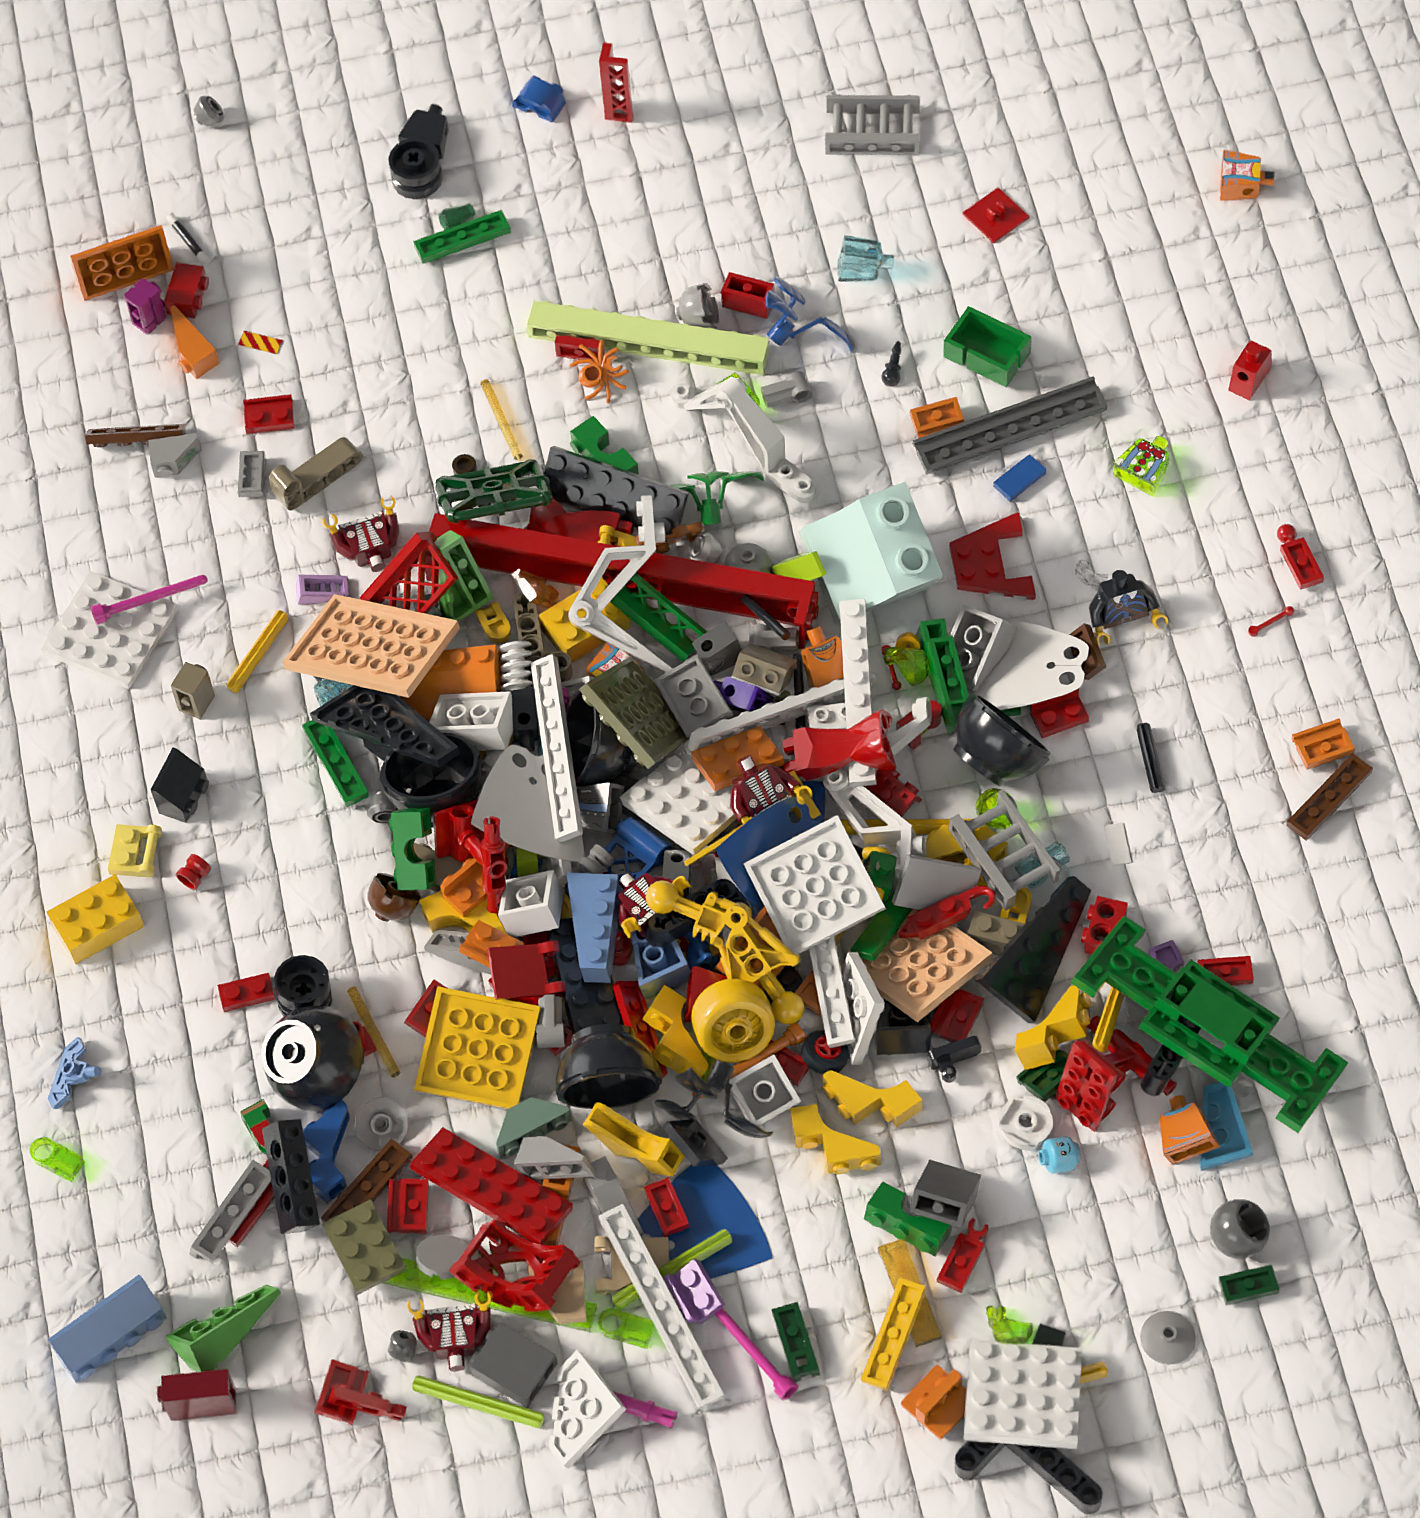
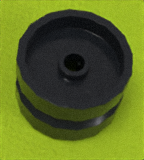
M420 138L405 139L396 144L390 151L388 162L393 188L398 194L409 199H422L434 194L439 189L443 176L439 152L433 143Z

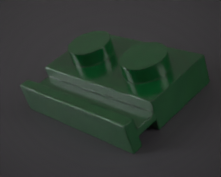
M1056 1050L1055 1062L1028 1070L1024 1069L1016 1076L1018 1084H1022L1027 1091L1043 1102H1046L1058 1090L1069 1054L1064 1050Z

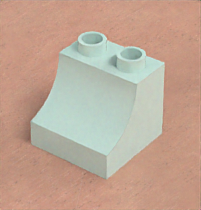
M906 481L862 497L851 505L803 526L799 530L806 552L817 551L827 573L818 577L817 580L835 624L841 623L840 601L865 599L866 611L870 612L925 591L943 577Z

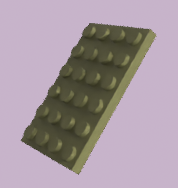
M631 656L593 678L579 689L583 694L584 701L588 705L594 706L600 713L599 717L602 722L614 729L618 740L634 752V758L640 765L646 766L648 769L688 740L656 684Z

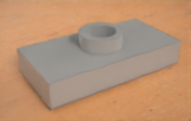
M240 451L239 497H263L264 451Z

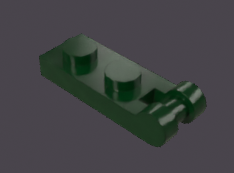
M798 1302L771 1309L791 1378L798 1382L805 1376H819V1367ZM806 1358L808 1364L798 1367L796 1360Z

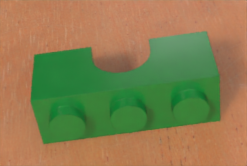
M594 415L570 431V446L575 453L639 475L638 463L624 448L610 454L602 452L604 448L610 445L607 429Z
M430 808L399 809L392 812L389 819V827L393 832L391 851L393 857H395L394 881L397 883L398 890H427L435 886L434 859H422L414 851V841L416 838H423L432 834Z
M882 1181L867 1203L864 1220L874 1227H879L889 1232L897 1239L912 1244L920 1251L927 1252L936 1257L950 1236L953 1225L924 1216H910L903 1211L906 1193Z

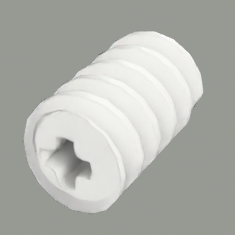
M513 641L500 647V652L504 654L500 657V662L504 664L500 667L501 672L504 673L501 676V682L504 683L501 686V692L526 689V687L533 685L532 681L525 680V677L532 675V671L525 670V667L531 666L532 663L525 660V657L532 655L531 651L524 649L531 646L530 642Z

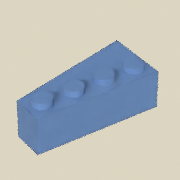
M566 873L579 966L584 982L611 983L619 919L618 906L621 904L618 896L622 892V887L619 885L618 874Z
M638 930L631 932L639 987L645 1000L658 994L664 985L672 988L688 980L691 971L676 940L660 948L653 947L648 944L646 937L643 938Z

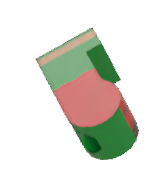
M264 1099L240 1111L244 1125L259 1150L267 1155L262 1128L270 1125L267 1118L271 1117L269 1107Z

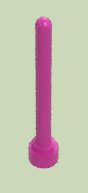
M199 575L108 606L106 604L101 605L100 603L90 606L96 625L107 622L106 619H109L110 615L207 583L208 578L206 575Z
M724 1308L717 1311L714 1315L774 1382V1392L781 1400L791 1397L798 1389V1384L791 1377L781 1375Z

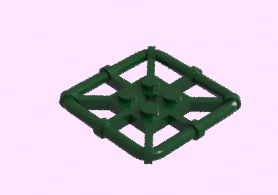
M534 459L493 468L485 466L482 467V470L441 476L436 479L437 502L443 508L445 516L451 523H459L463 520L495 514L503 516L505 512L541 505L547 506L553 501L552 491L549 486L550 480ZM449 488L457 489V490L447 491V489H449ZM463 500L459 504L452 507V502Z

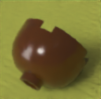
M378 873L377 876H374L367 892V900L371 909L376 912L375 916L385 922L406 919L414 912L421 899V895L417 890H398L394 876L386 873Z

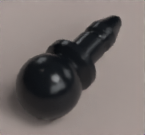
M897 341L893 346L889 360L890 363H885L886 369L881 375L882 382L889 387L896 386L901 378L899 371L902 367L898 365L901 354L900 341Z

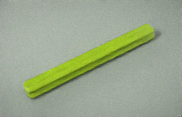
M726 1229L719 1231L659 1267L658 1271L663 1278L666 1274L675 1275L693 1259L700 1260L701 1262L732 1243V1237ZM631 1284L613 1295L612 1302L618 1310H621L640 1297L634 1285Z
M417 1375L412 1383V1388L416 1392L537 1429L541 1428L544 1422V1414L542 1412Z

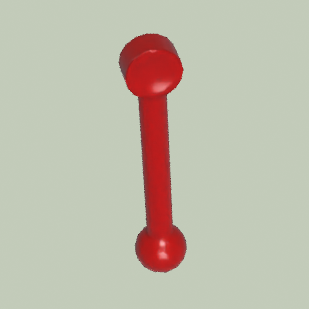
M1287 606L1283 612L1258 626H1250L1248 634L1252 637L1257 636L1258 631L1286 615H1293L1294 608Z
M884 645L882 646V654L887 659L893 680L892 688L899 690L902 684L898 681L890 655L891 646Z

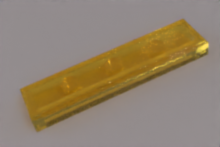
M899 1239L878 1246V1252L893 1291H895L899 1278L921 1284L904 1240ZM926 1294L910 1333L915 1347L942 1339Z

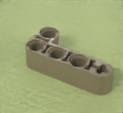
M341 437L292 472L285 465H279L273 469L269 475L272 493L288 510H295L360 463L363 454L347 437Z
M529 592L518 593L513 599V607L519 641L531 643V646L524 648L527 651L536 649L532 652L531 656L525 657V660L534 662L553 654L558 658V665L565 667L559 669L561 682L571 680L573 676L572 663L567 653L553 652L544 654L534 596ZM523 608H528V613L523 614ZM531 666L525 667V670L532 671ZM532 675L525 677V680L533 682Z

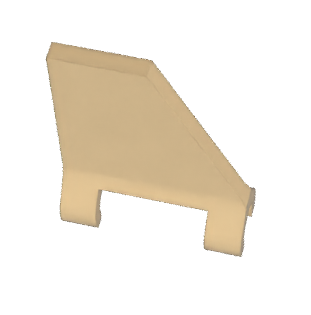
M606 1236L595 1237L594 1253L611 1251V1279H596V1295L615 1293L633 1284L611 1241ZM668 1237L641 1238L657 1269L669 1262Z
M581 1260L579 1267L572 1269V1276H566L552 1297L556 1302L548 1311L558 1324L586 1322L583 1260ZM528 1265L529 1276H534L532 1269Z

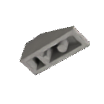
M547 1136L523 1138L514 1162L518 1170L532 1180L595 1177L596 1171L585 1156Z
M606 1156L591 1162L590 1164L596 1171L595 1177H583V1181L601 1214L623 1204L640 1237L643 1236L644 1233Z

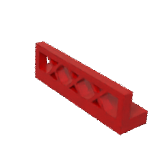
M603 42L599 57V69L605 120L632 123L633 107L628 58L614 57L613 44ZM615 66H621L622 69L617 71ZM616 79L622 82L623 84H621L620 86L617 85ZM617 94L621 95L624 99L619 100ZM620 108L625 113H616V110Z

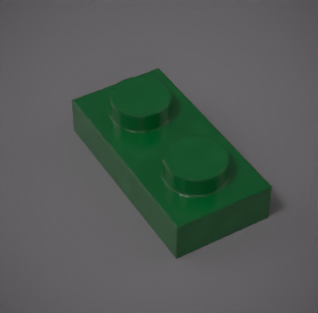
M1272 1264L1218 1277V1283L1226 1306L1279 1294L1280 1291Z

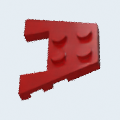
M1019 512L949 542L957 590L984 594L995 592L1002 593L1005 597L1013 598L1014 595L1024 596L1027 600H1036L1032 575L1006 579L998 542L1000 539L1023 536Z

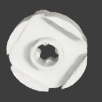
M1023 1096V1098L1017 1100L1014 1098L1008 1101L1002 1108L999 1117L1000 1134L1010 1145L1028 1151L1036 1150L1039 1146L1043 1145L1044 1141L1049 1139L1053 1130V1119L1048 1105L1033 1096ZM1028 1117L1031 1119L1032 1126L1024 1128L1019 1120H1026Z

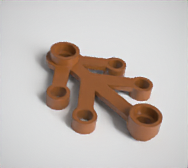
M702 522L692 523L688 526L686 524L680 525L672 530L673 534L665 535V543H655V552L664 554L671 550L670 545L683 540H689L691 543L698 535L704 533L706 529ZM639 536L634 538L637 546L644 545V541L639 542Z

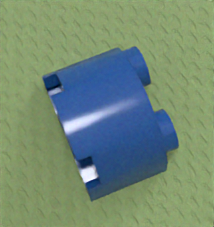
M533 75L513 101L512 107L524 112L532 110L539 118L553 123L566 104V101L562 95L563 89L561 86L555 83L550 84Z

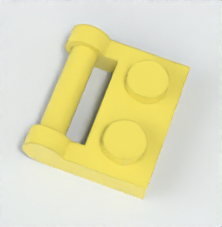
M116 824L108 865L109 874L152 877L155 870L153 862L157 841L161 837L162 828L158 825L134 826ZM142 838H148L143 864L137 865Z

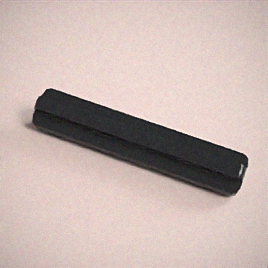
M1147 722L1137 725L1136 730L1150 791L1152 793L1164 791V781L1151 726Z

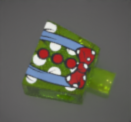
M1156 436L1152 443L1143 438L1137 439L1114 462L1113 476L1154 497L1169 465L1170 454L1165 450L1168 446L1167 440L1161 436Z

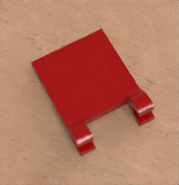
M558 941L531 945L488 947L487 953L495 1000L540 997L544 995L561 997V993L566 992L565 981L548 983L544 957L555 956V952H559Z

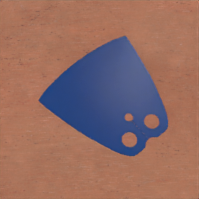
M796 797L782 800L759 813L716 848L717 854L727 873L758 913H760L765 905L744 863L790 840L793 835L798 836L821 824L820 821H815L811 818L808 806L806 804H799ZM792 807H798L801 811L802 817L798 823H793L789 818V811Z
M691 1164L671 1182L689 1222V1228L667 1236L668 1241H672L675 1244L674 1248L669 1250V1261L723 1229L730 1233L732 1243L701 1261L710 1279L772 1259L768 1241L754 1212L734 1183L717 1165L693 1167ZM649 1204L637 1219L644 1234H648L651 1237H664Z

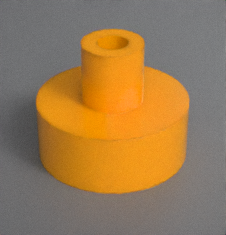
M910 632L901 634L895 644L897 655L906 660L917 657L921 648L919 637Z

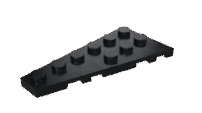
M353 685L310 713L312 721L439 768L460 754L457 745L395 694Z
M1075 876L1067 877L1052 893L1046 905L1040 907L1035 912L1036 916L1030 922H1026L1007 943L1002 954L998 958L993 959L988 965L989 968L984 974H980L975 981L1027 1023H1035L1092 890Z

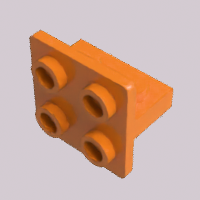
M935 1365L901 1401V1406L940 1440L965 1416L967 1389L962 1386V1375L955 1369L948 1374L939 1365Z

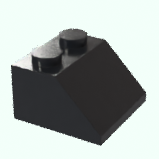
M172 747L150 789L158 813L187 823L190 815H194L197 810L201 794H205L207 791L209 780L204 768L177 748Z
M883 998L884 1010L880 1013L876 1032L874 1033L876 1054L928 1053L930 1051L931 1035L928 1014L916 1022Z

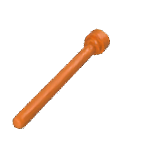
M797 1022L786 1027V1031L783 1032L782 1037L767 1045L758 1055L734 1065L733 1068L735 1070L730 1079L755 1066L787 1045L793 1046L795 1044L798 1046L803 1043L806 1035Z

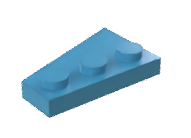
M1221 1082L1203 1087L1202 1112L1220 1147L1201 1154V1171L1253 1156L1232 1086L1228 1088Z

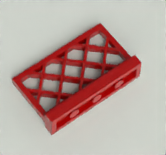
M432 531L416 532L359 598L382 604L385 599H390V606L396 607L397 600L403 601V609L410 610V602H417V612L427 614L456 582L458 576L435 545L437 538ZM428 550L433 555L432 565L425 564L426 552ZM413 567H418V581H411V570ZM425 568H432V583L425 582ZM439 569H443L448 576V579L443 584L439 583ZM399 583H404V597H397V586ZM411 584L418 585L417 599L410 598ZM425 586H432L431 598L429 600H424Z

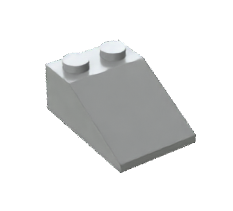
M963 604L950 636H953L966 686L976 691L1008 651L1017 627L1001 618Z

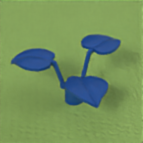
M774 276L775 283L790 296L791 302L787 305L781 297L771 290L766 294V308H773L784 313L781 319L767 332L768 337L773 342L782 346L789 337L794 339L798 334L816 324H822L844 340L850 352L853 351V346L847 333L827 317L824 319L820 317L793 331L795 325L787 317L789 316L797 321L798 316L792 308L796 300L802 305L806 303V300L795 287L788 284L782 278Z

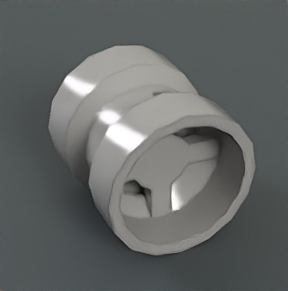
M596 844L590 850L588 857H583L577 864L583 873L602 874L605 868H609L614 863V859L604 848Z

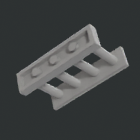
M826 95L827 113H833V133H825V155H919L920 133H913V114H920V95ZM843 113H857L856 133H842ZM866 113L880 114V133H866ZM889 114H904L903 133H889Z
M1002 789L998 792L996 807L970 821H964L959 814L950 818L949 831L972 864L980 868L981 877L988 887L995 891L996 898L1006 911L1015 905L1017 891L1039 878L1048 875L1053 883L1058 882L1061 866L1054 856L1051 857L1021 816L1017 810L1018 807L1015 800L1011 796H1007ZM1005 814L1012 826L985 841H978L976 839L974 830ZM1017 834L1020 835L1026 846L998 862L991 860L988 856V850ZM1032 854L1041 865L1013 882L1006 881L1002 875L1003 870Z

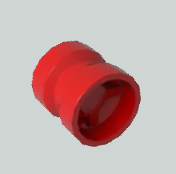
M191 854L186 860L185 867H181L175 876L183 885L196 890L201 884L200 879L207 876L212 868L203 858L196 854Z
M617 931L613 965L623 966L632 958L631 939L624 932Z

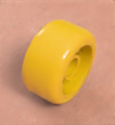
M725 979L710 985L698 996L692 1009V1026L701 1048L709 1056L723 1062H741L758 1055L769 1044L775 1030V1018L767 996L760 987L747 980Z

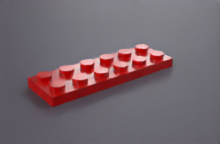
M444 1127L437 1132L410 1163L412 1171L536 1244L543 1245L573 1210V1203Z

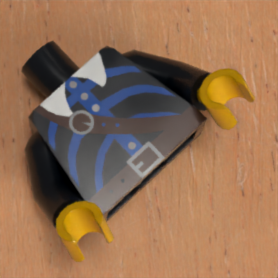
M1116 570L1112 573V579L1101 582L1098 586V593L1089 605L1092 628L1095 627L1094 635L1098 646H1100L1099 638L1103 636V641L1107 645H1109L1111 640L1110 636L1103 632V628L1105 630L1149 616V611L1152 612L1151 623L1157 629L1159 628L1156 620L1160 617H1163L1165 624L1168 625V618L1158 609L1160 605L1153 589L1142 580H1136L1133 574H1127L1123 570Z

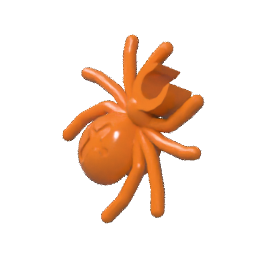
M601 340L597 358L589 348L581 344L579 347L586 351L593 360L581 359L571 363L569 366L572 368L578 364L590 363L580 370L579 382L587 388H593L599 384L600 386L592 394L586 396L585 399L589 400L595 397L603 389L605 382L606 403L609 404L611 400L609 381L618 388L625 390L626 386L620 384L612 377L623 376L629 373V370L625 369L619 372L623 365H619L617 368L612 367V362L619 358L611 356L619 350L617 347L611 349L602 357L604 340Z

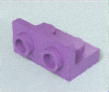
M693 1259L675 1275L666 1274L663 1277L670 1294L680 1307L679 1311L687 1322L702 1324L726 1305L700 1260Z

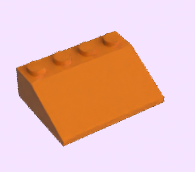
M162 225L70 255L73 272L84 301L136 284L141 278L148 280L174 270Z
M496 644L444 650L409 698L400 696V698L430 722L439 696L442 694L501 692V686L504 685L501 682V676L504 673L500 670V667L504 665L500 662L502 653Z

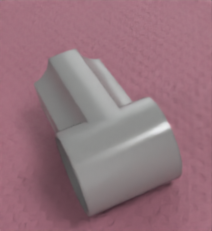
M802 371L790 373L783 381L761 387L763 401L767 408L793 401L795 404L807 402L813 396L806 375Z
M754 624L750 627L749 643L772 651L798 650L799 631L797 627L786 628L791 635L789 639L783 640L766 624Z
M544 995L542 998H538V1006L541 1007L539 1024H537L538 1048L565 1047L561 997Z

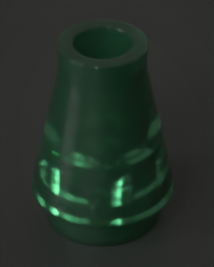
M470 203L446 208L438 215L439 222L442 228L446 230L460 225L475 216V210Z

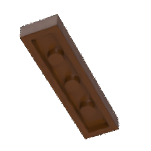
M185 424L88 429L85 434L86 445L93 444V447L97 448L105 447L109 443H117L118 446H128L132 442H141L143 445H149L148 440L186 435Z
M1352 753L1287 820L1286 826L1307 841L1370 776L1373 767Z
M391 1138L321 1216V1221L324 1223L370 1199L373 1203L389 1185V1179H394L413 1158L412 1153Z

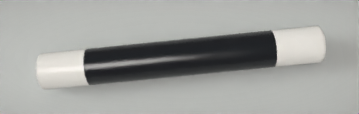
M169 213L166 216L169 224L203 266L209 265L211 259L173 213Z

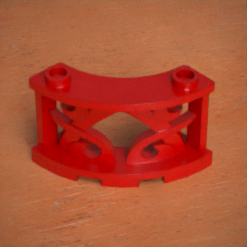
M494 1219L479 1228L478 1233L457 1262L453 1263L448 1271L476 1293L479 1289L488 1294V1291H491L493 1295L491 1301L510 1309L513 1305L523 1307L526 1312H538L551 1309L556 1302L552 1298L571 1269L579 1267L581 1261L564 1244L547 1246L530 1242L514 1234L505 1225ZM486 1237L490 1239L489 1249L491 1254L481 1246ZM478 1251L481 1257L472 1260V1256ZM526 1262L532 1269L534 1276L522 1277L514 1282L505 1280V1273L501 1264ZM493 1269H494L495 1272L498 1274V1276H495V1275H494Z

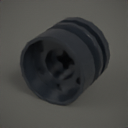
M298 955L283 961L277 968L274 984L278 1009L283 1016L295 1009L311 1005L331 1007L333 1001L329 973L323 962L312 956Z

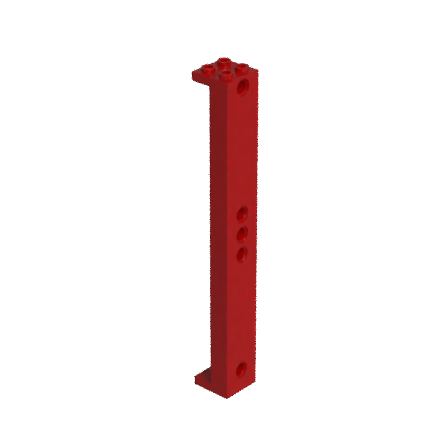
M434 513L429 532L432 531L436 538H439L449 530L462 536L480 569L583 587L605 548L620 547L471 519L463 520L459 523H451L445 515ZM428 550L426 552L425 564L432 565V555ZM653 553L636 572L673 604L760 619L741 602V597L744 594H748L779 623L800 627L798 649H804L807 641H810L806 631L814 628L812 622L813 619L817 620L819 605H817L819 592H815L814 581ZM630 560L610 561L602 575L605 582L610 585L628 565ZM425 568L426 580L432 582V568ZM631 579L625 584L632 592H639L637 584ZM646 597V599L655 600L653 597Z

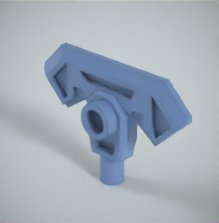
M76 1037L64 1049L48 1095V1100L53 1109H59L71 1098L69 1085L82 1084L89 1081L90 1077H99L101 1075V1068L99 1066H92L87 1062L78 1061L87 1051L80 1037Z

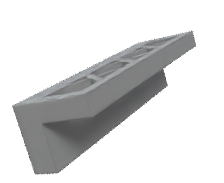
M255 1160L251 1161L191 1245L189 1254L196 1259L200 1255L212 1264L215 1262L271 1183L270 1170Z

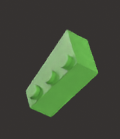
M449 530L437 538L435 545L454 570L458 579L440 598L439 606L444 618L459 622L494 599L463 537ZM439 569V583L443 584L448 579V576L443 569Z

